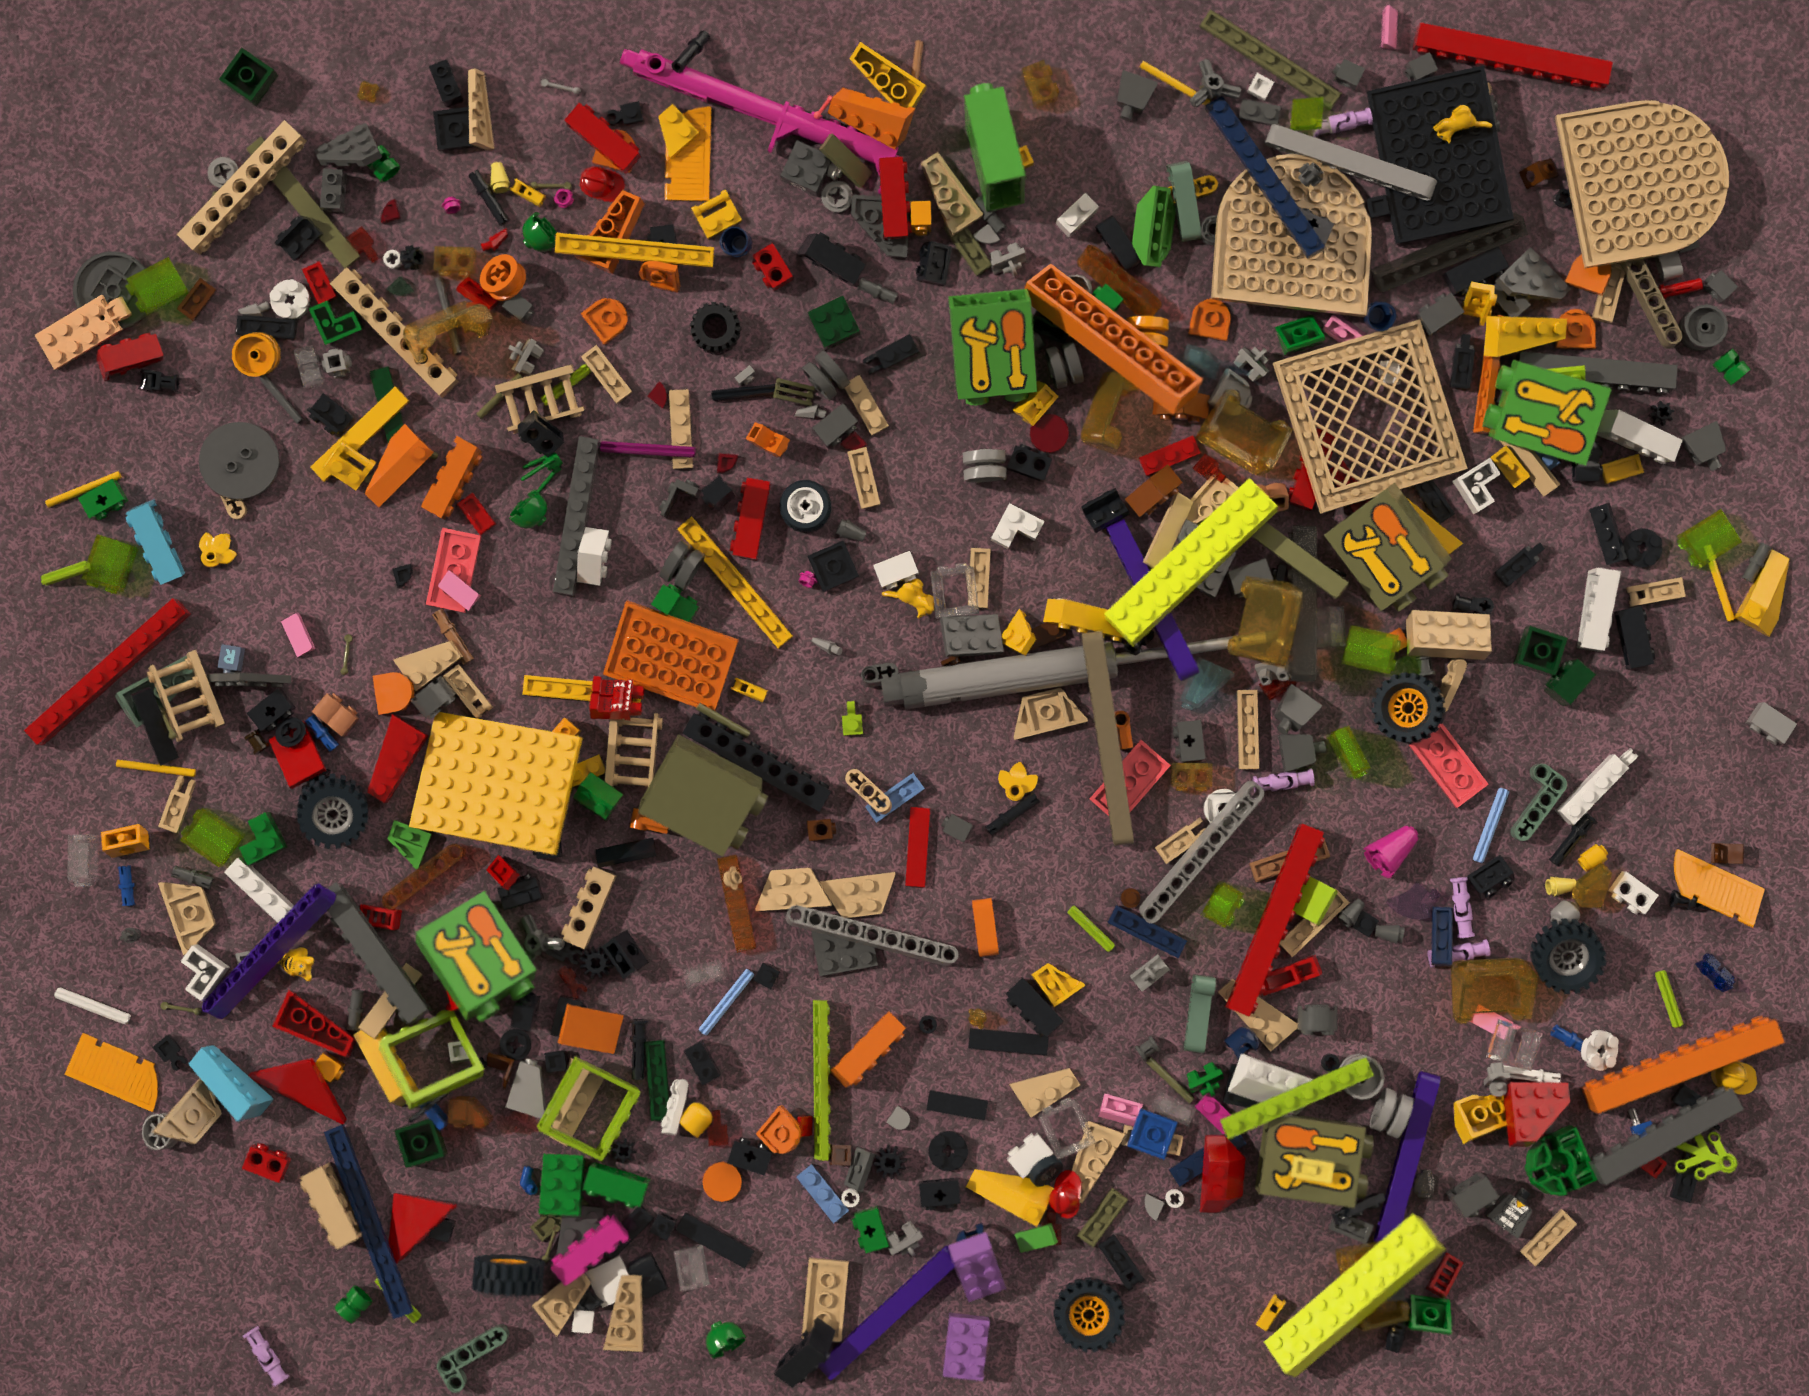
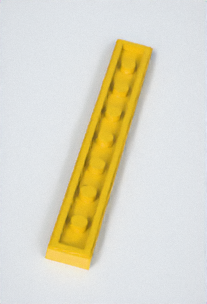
M556 233V254L643 262L658 261L668 264L713 268L714 247Z
M692 516L677 528L694 550L697 549L705 554L704 562L778 649L793 637Z

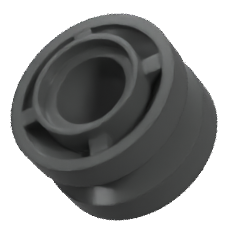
M1216 215L1207 217L1200 226L1201 240L1210 246H1215V235L1209 232V227H1216Z

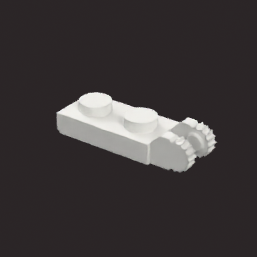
M685 1079L674 1080L670 1087L672 1095L668 1099V1110L661 1123V1133L675 1135L677 1133L689 1087Z

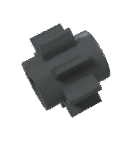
M1306 163L1298 170L1301 173L1298 178L1306 187L1310 185L1315 187L1323 180L1320 177L1323 172L1315 163L1311 165Z

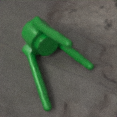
M555 452L549 457L544 455L523 465V469H526L543 461V464L523 476L521 481L526 480L545 467L549 471L553 469L551 474L537 489L540 493L555 474L561 471L559 466L563 462Z

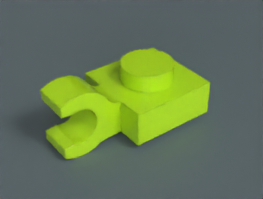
M847 701L848 715L842 716L843 735L863 734L862 714L856 715L855 701Z

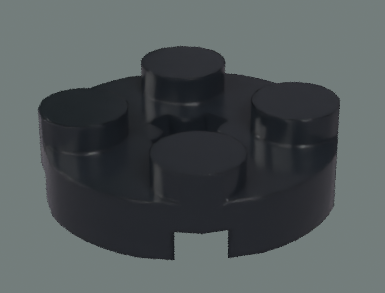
M1645 528L1634 530L1622 542L1627 556L1626 561L1634 567L1645 568L1654 565L1661 557L1662 540L1652 530ZM1644 543L1647 551H1643L1641 554L1637 546Z
M942 1131L929 1144V1158L933 1165L940 1170H956L962 1167L967 1159V1143L957 1132ZM947 1145L954 1150V1153H951L950 1156H946L944 1152L942 1153V1150L946 1149Z

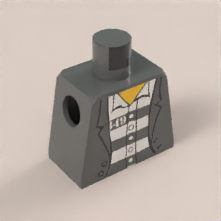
M1522 1187L1515 1197L1506 1191L1484 1214L1513 1236L1519 1238L1532 1213V1209L1525 1205L1531 1194Z

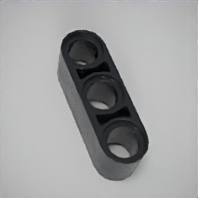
M1112 215L1095 226L1098 234L1101 233L1100 237L1109 251L1112 250L1111 254L1119 266H1122L1121 269L1124 273L1129 272L1142 263L1132 243Z

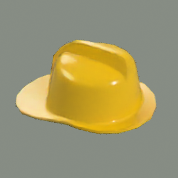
M1735 1061L1711 1071L1712 1081L1717 1087L1732 1088L1736 1094H1749L1757 1086L1755 1069L1743 1062Z

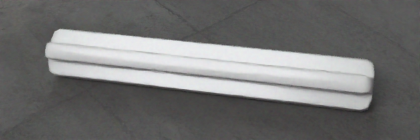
M57 988L54 995L57 999L122 1024H128L131 1017L128 1013L63 988Z

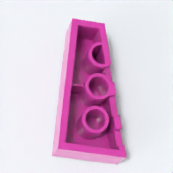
M614 1214L611 1217L609 1215L605 1216L599 1221L600 1225L596 1229L590 1228L583 1234L584 1238L581 1241L575 1240L567 1247L568 1251L563 1255L559 1253L551 1260L553 1263L550 1268L565 1287L586 1272L588 1265L593 1266L603 1258L602 1254L604 1252L610 1254L619 1245L620 1240L624 1243L629 1239L628 1231Z

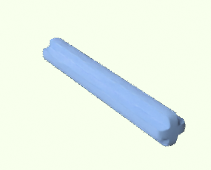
M1499 788L1473 856V860L1483 863L1509 795L1507 789Z
M746 969L700 1026L699 1031L708 1035L754 977L753 972Z

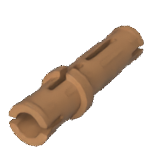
M443 608L432 614L441 629L440 632L445 635L448 641H453L463 655L460 659L462 664L465 665L473 660V656L454 628L455 624L451 623Z

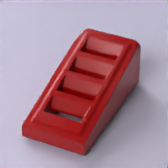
M360 904V910L365 917L367 910H370L369 923L373 927L389 930H398L400 928L402 910ZM375 911L378 912L376 922H374ZM383 913H386L385 923H382Z
M1445 1253L1426 1289L1440 1298H1446L1464 1262ZM1448 1261L1456 1266V1268H1451L1450 1266L1446 1265V1262ZM1443 1268L1451 1272L1452 1275L1449 1276L1442 1271ZM1439 1276H1442L1443 1278L1448 1280V1282L1445 1283L1442 1280L1438 1279ZM1435 1283L1444 1287L1443 1290L1434 1286Z

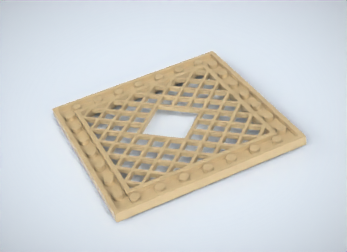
M1420 319L1273 363L1320 514L1374 498L1393 483H1396L1401 490L1468 469ZM1395 348L1392 356L1384 352L1386 350ZM1399 349L1408 354L1404 362L1395 358ZM1377 353L1374 361L1366 357ZM1380 355L1390 359L1386 368L1377 363ZM1409 358L1411 360L1412 367L1407 365ZM1359 359L1356 366L1348 363L1349 361ZM1362 360L1372 364L1368 373L1359 369ZM1393 361L1402 366L1398 374L1389 370ZM1341 364L1338 371L1329 368ZM1344 365L1353 369L1350 378L1340 374ZM1374 367L1384 371L1380 380L1371 375ZM1404 368L1414 372L1410 381L1401 377ZM1322 370L1319 377L1311 373ZM1326 370L1335 375L1331 384L1322 379ZM1356 372L1366 376L1362 385L1353 381ZM1387 373L1395 377L1392 386L1383 382ZM1304 375L1301 381L1299 376ZM1308 376L1317 380L1313 389L1304 385ZM1338 377L1347 381L1344 390L1334 386ZM1415 377L1417 379L1418 385L1413 383ZM1368 379L1378 383L1374 392L1365 387ZM1398 380L1408 384L1404 393L1395 389ZM1320 382L1329 387L1325 396L1316 391ZM1350 384L1359 388L1356 397L1347 393ZM1380 385L1389 389L1386 398L1376 394ZM1410 387L1420 391L1416 400L1407 395ZM1303 388L1311 392L1308 400L1306 399ZM1332 389L1341 393L1338 402L1328 398ZM1362 391L1395 408L1380 441L1346 423ZM1392 392L1402 396L1398 405L1389 401ZM1314 395L1323 399L1319 408L1310 403ZM1344 396L1353 400L1350 409L1340 405ZM1421 396L1423 398L1424 404L1419 402ZM1404 399L1414 403L1410 412L1401 407ZM1326 401L1335 406L1331 415L1322 410ZM1417 405L1425 409L1422 418L1413 414ZM1309 407L1317 411L1314 419L1312 418ZM1338 408L1347 412L1343 421L1334 417ZM1398 411L1408 415L1404 424L1395 420ZM1320 413L1329 418L1325 427L1316 422ZM1427 414H1428L1430 423L1427 422V421H1425V418H1426ZM1411 417L1419 421L1416 430L1406 426ZM1332 420L1341 424L1337 433L1328 429ZM1392 423L1402 427L1398 436L1389 432ZM1422 424L1432 428L1428 437L1419 433ZM1315 426L1323 430L1320 437H1318ZM1344 427L1353 431L1349 440L1340 436ZM1404 429L1413 433L1410 442L1400 438ZM1326 432L1335 437L1331 446L1322 441ZM1356 433L1365 438L1361 447L1352 442ZM1433 433H1434L1436 442L1431 439ZM1386 435L1396 439L1392 448L1383 444ZM1416 436L1425 440L1422 449L1413 445ZM1338 439L1347 443L1343 452L1334 448ZM1368 440L1377 444L1374 453L1364 449ZM1398 441L1407 445L1404 454L1394 450ZM1428 443L1438 447L1434 456L1425 452ZM1321 445L1329 449L1326 456H1324ZM1350 445L1359 450L1355 459L1346 454ZM1380 447L1389 451L1385 460L1377 456ZM1410 448L1419 452L1416 461L1406 457ZM1332 451L1341 455L1337 464L1328 460ZM1362 452L1371 456L1368 465L1358 461ZM1392 453L1401 458L1398 466L1388 462ZM1422 455L1430 458V460L1419 463ZM1344 458L1353 462L1349 471L1340 467ZM1374 459L1383 463L1379 472L1370 468ZM1404 460H1406V461H1408L1409 463L1413 464V465H1410V466L1401 468V466H1402ZM1327 464L1335 468L1332 475H1330ZM1356 464L1365 469L1361 478L1352 473ZM1386 465L1394 469V471L1382 474ZM1338 470L1347 474L1343 483L1334 479ZM1368 471L1377 475L1364 479ZM1350 476L1358 480L1357 482L1347 484ZM1333 483L1341 487L1335 488Z

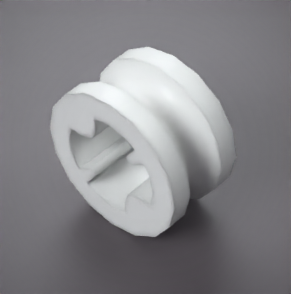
M389 250L384 254V263L389 268L396 269L400 267L402 263L400 262V254L397 251ZM390 255L398 256L395 264L388 263V260L391 259Z
M1631 748L1619 757L1626 766L1630 765L1638 757L1637 754L1632 753L1633 750Z
M852 1188L846 1189L842 1194L843 1204L847 1207L856 1206L859 1202V1193ZM847 1193H852L853 1196L856 1195V1200L853 1199V1203L845 1200V1196H848Z
M1171 1189L1167 1192L1165 1199L1170 1207L1178 1208L1183 1204L1184 1197L1181 1191ZM1171 1194H1179L1178 1203H1175V1201L1174 1204L1170 1202Z

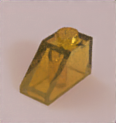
M1604 864L1597 865L1577 880L1572 892V898L1580 907L1602 908L1612 872Z

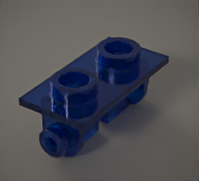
M1706 953L1702 957L1703 960L1695 963L1700 972L1712 981L1714 987L1721 992L1734 988L1732 985L1736 982L1734 980L1735 977L1725 967L1720 971L1718 970L1721 963L1713 954Z

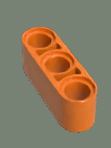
M992 899L972 900L979 957L999 955Z

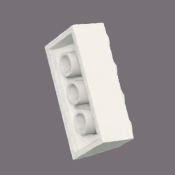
M1241 1054L1228 1091L1257 1102H1263L1313 1079ZM1307 1105L1289 1113L1297 1115Z

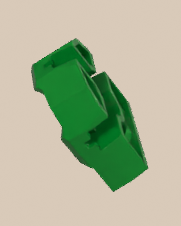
M1572 1125L1565 1126L1539 1138L1527 1152L1525 1171L1530 1183L1545 1194L1564 1196L1567 1192L1577 1190L1598 1180L1589 1164L1590 1158L1577 1128ZM1546 1139H1550L1554 1150L1549 1151L1545 1142ZM1562 1164L1566 1165L1564 1172L1560 1171ZM1542 1168L1545 1175L1535 1179L1532 1176V1171ZM1561 1178H1566L1569 1187H1564Z

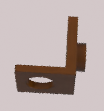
M1552 158L1535 162L1519 171L1526 189L1542 181L1559 176ZM1528 171H1532L1535 174L1533 182L1527 179Z
M963 656L949 657L940 663L942 667L949 663L953 666L961 662L960 658Z
M1711 843V863L1744 864V844Z
M488 1053L487 1066L506 1071L503 1081V1089H506L513 1071L514 1060L504 1055Z

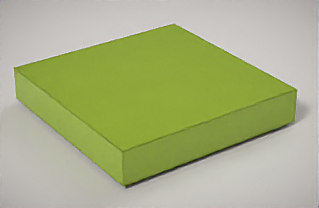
M1310 876L1307 884L1302 886L1300 891L1303 893L1302 898L1298 904L1295 903L1293 910L1295 914L1319 926L1338 891Z

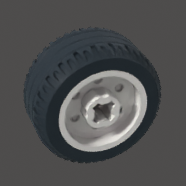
M800 480L789 485L782 493L779 504L784 522L791 529L801 533H810L822 528L828 521L832 508L828 492L819 483L811 480ZM804 503H807L809 505L807 510H804L802 508Z

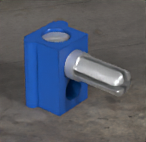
M1635 1108L1628 1110L1633 1124L1630 1127L1632 1135L1645 1132V1128L1651 1125L1652 1122L1648 1121L1641 1124Z

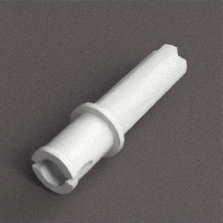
M1504 1066V1072H1509L1512 1079L1538 1083H1560V1073L1544 1072L1543 1069L1537 1071Z

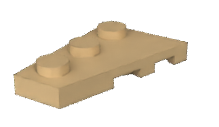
M448 641L394 659L393 661L403 675L412 681L414 690L419 691L460 660L463 655L453 641Z
M1070 1068L1010 1083L1009 1085L1029 1116L1033 1117L1080 1086V1083Z
M585 1273L566 1287L560 1282L532 1305L556 1337L592 1283Z

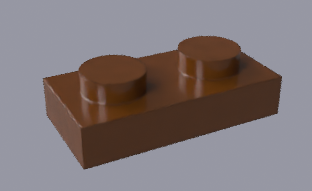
M199 278L177 307V310L194 321L217 290Z
M1044 623L1032 628L1031 632L1034 633L1036 640L1030 651L1066 636L1064 629L1050 623Z

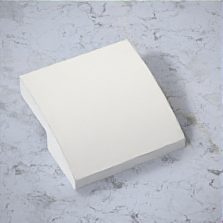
M620 1255L585 1272L592 1282L591 1286L596 1296L604 1302L601 1305L602 1308L615 1303L620 1278L622 1275H629Z

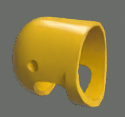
M695 1102L690 1104L682 1113L679 1124L698 1138L711 1124L712 1113L703 1104Z

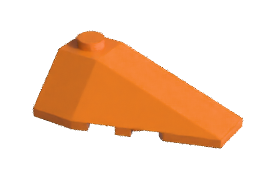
M406 424L391 437L365 491V495L378 507L434 453Z

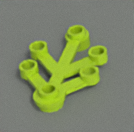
M1711 1132L1707 1140L1711 1145H1714L1718 1155L1710 1152L1701 1133L1693 1137L1698 1147L1685 1142L1675 1147L1695 1155L1687 1160L1677 1161L1675 1170L1678 1173H1685L1688 1168L1707 1160L1715 1163L1707 1168L1696 1169L1694 1176L1698 1181H1703L1708 1175L1718 1171L1732 1173L1738 1165L1735 1156L1726 1153L1720 1141V1135L1717 1132ZM1714 1135L1718 1140L1712 1141L1710 1136ZM1729 1161L1731 1166L1726 1167L1723 1162ZM1678 1164H1683L1685 1169L1680 1170ZM1702 1171L1705 1176L1699 1177L1697 1172Z

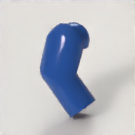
M524 1166L520 1185L528 1195H535L538 1192V1187L531 1178L534 1168Z

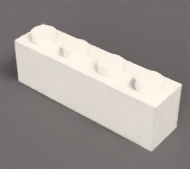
M1615 754L1609 755L1555 812L1569 825H1574L1629 767Z
M243 857L237 858L224 872L276 922H279L294 907L252 865L248 866Z

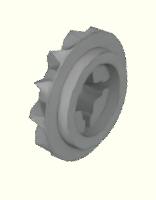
M219 157L210 163L207 172L208 178L214 186L221 188L239 167L232 159ZM220 166H222V168H224L226 171L229 170V172L226 174L227 180L223 176H219V174H221Z
M833 181L824 187L821 198L826 209L832 212H842L849 208L853 194L851 188L846 183ZM838 189H840V196L844 199H839L835 204L834 198L830 195H836Z

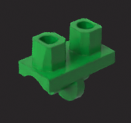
M1210 1062L1203 1066L1207 1074L1204 1077L1200 1078L1196 1070L1187 1073L1188 1086L1192 1094L1200 1090L1202 1096L1210 1093L1212 1098L1216 1096L1214 1090L1220 1088L1218 1081L1224 1079L1221 1069H1217L1215 1064Z

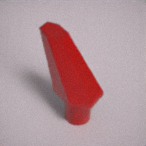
M507 229L489 237L488 242L481 244L482 250L493 249L495 251L508 237Z

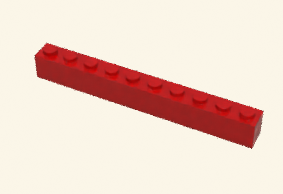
M1420 23L1417 27L1413 50L1417 51L1420 55L1430 52V54L1437 55L1436 57L1439 59H1448L1449 57L1456 59V62L1467 63L1469 61L1475 63L1476 66H1493L1498 71L1513 70V73L1517 75H1525L1527 73L1532 74V77L1537 79H1544V77L1552 78V81L1556 83L1566 81L1571 82V85L1576 87L1586 85L1596 91L1605 89L1609 84L1613 64L1612 61L1426 23Z
M172 598L24 731L36 745L44 746L187 619L191 613L179 600Z
M1303 823L1298 825L1225 1007L1250 1017L1251 1013L1254 1014L1258 1007L1256 1000L1258 995L1261 996L1264 992L1266 985L1263 983L1265 978L1269 977L1272 972L1273 966H1271L1273 958L1276 959L1279 955V943L1287 935L1288 929L1285 928L1288 921L1291 922L1293 920L1295 903L1298 904L1302 898L1303 893L1300 891L1302 886L1306 885L1309 880L1310 874H1308L1310 866L1313 867L1316 863L1317 856L1315 854L1317 849H1321L1325 838L1322 837L1324 832Z

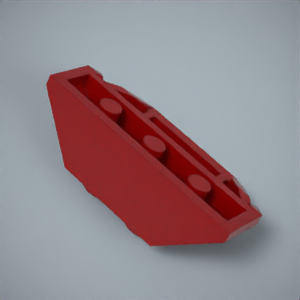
M1205 1135L1200 1212H1221L1243 1196L1245 1157L1225 1135Z

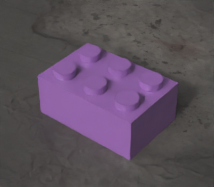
M986 1232L948 1245L968 1302L1006 1289Z
M949 1313L943 1377L983 1381L989 1317Z

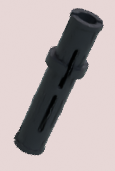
M701 30L695 38L688 42L687 48L672 63V68L675 72L681 73L695 55L702 52L704 45L710 40V35L707 31Z
M475 170V173L471 172L468 177L476 187V193L478 196L481 195L498 225L502 226L503 222L507 223L510 219L490 190V184L485 182L479 170Z
M1032 792L1004 814L1000 813L999 817L986 825L985 828L993 837L994 834L1004 827L1008 828L1011 822L1040 803L1039 799Z

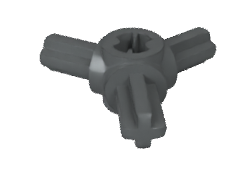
M1204 59L1199 62L1203 78L1201 79L1202 84L1199 86V91L1190 98V103L1193 107H1199L1207 99H1214L1220 97V95L1235 99L1240 97L1241 88L1224 84V80L1217 73L1213 72L1209 60Z
M529 914L522 917L521 921L527 932L525 937V953L532 964L537 955L540 956L542 952H547L548 949H563L565 942L562 938H552L548 934L543 933L541 929L538 930L532 915Z

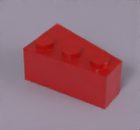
M145 333L140 335L138 339L131 340V338L121 340L120 344L113 346L112 344H105L98 349L96 359L103 379L107 381L110 380V375L116 373L124 375L127 373V370L137 367L140 369L163 360L164 355L156 334Z

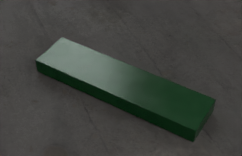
M389 366L369 371L377 403L394 388ZM401 410L383 426L388 443L391 437L404 425Z
M665 1040L646 1041L645 1054L651 1121L663 1120L668 1110L667 1102L670 1098Z

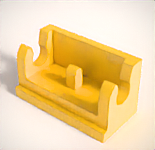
M1040 381L1036 382L1037 392L1028 393V398L1019 401L1012 409L1023 418L1022 420L1032 426L1036 424L1059 397L1047 384Z

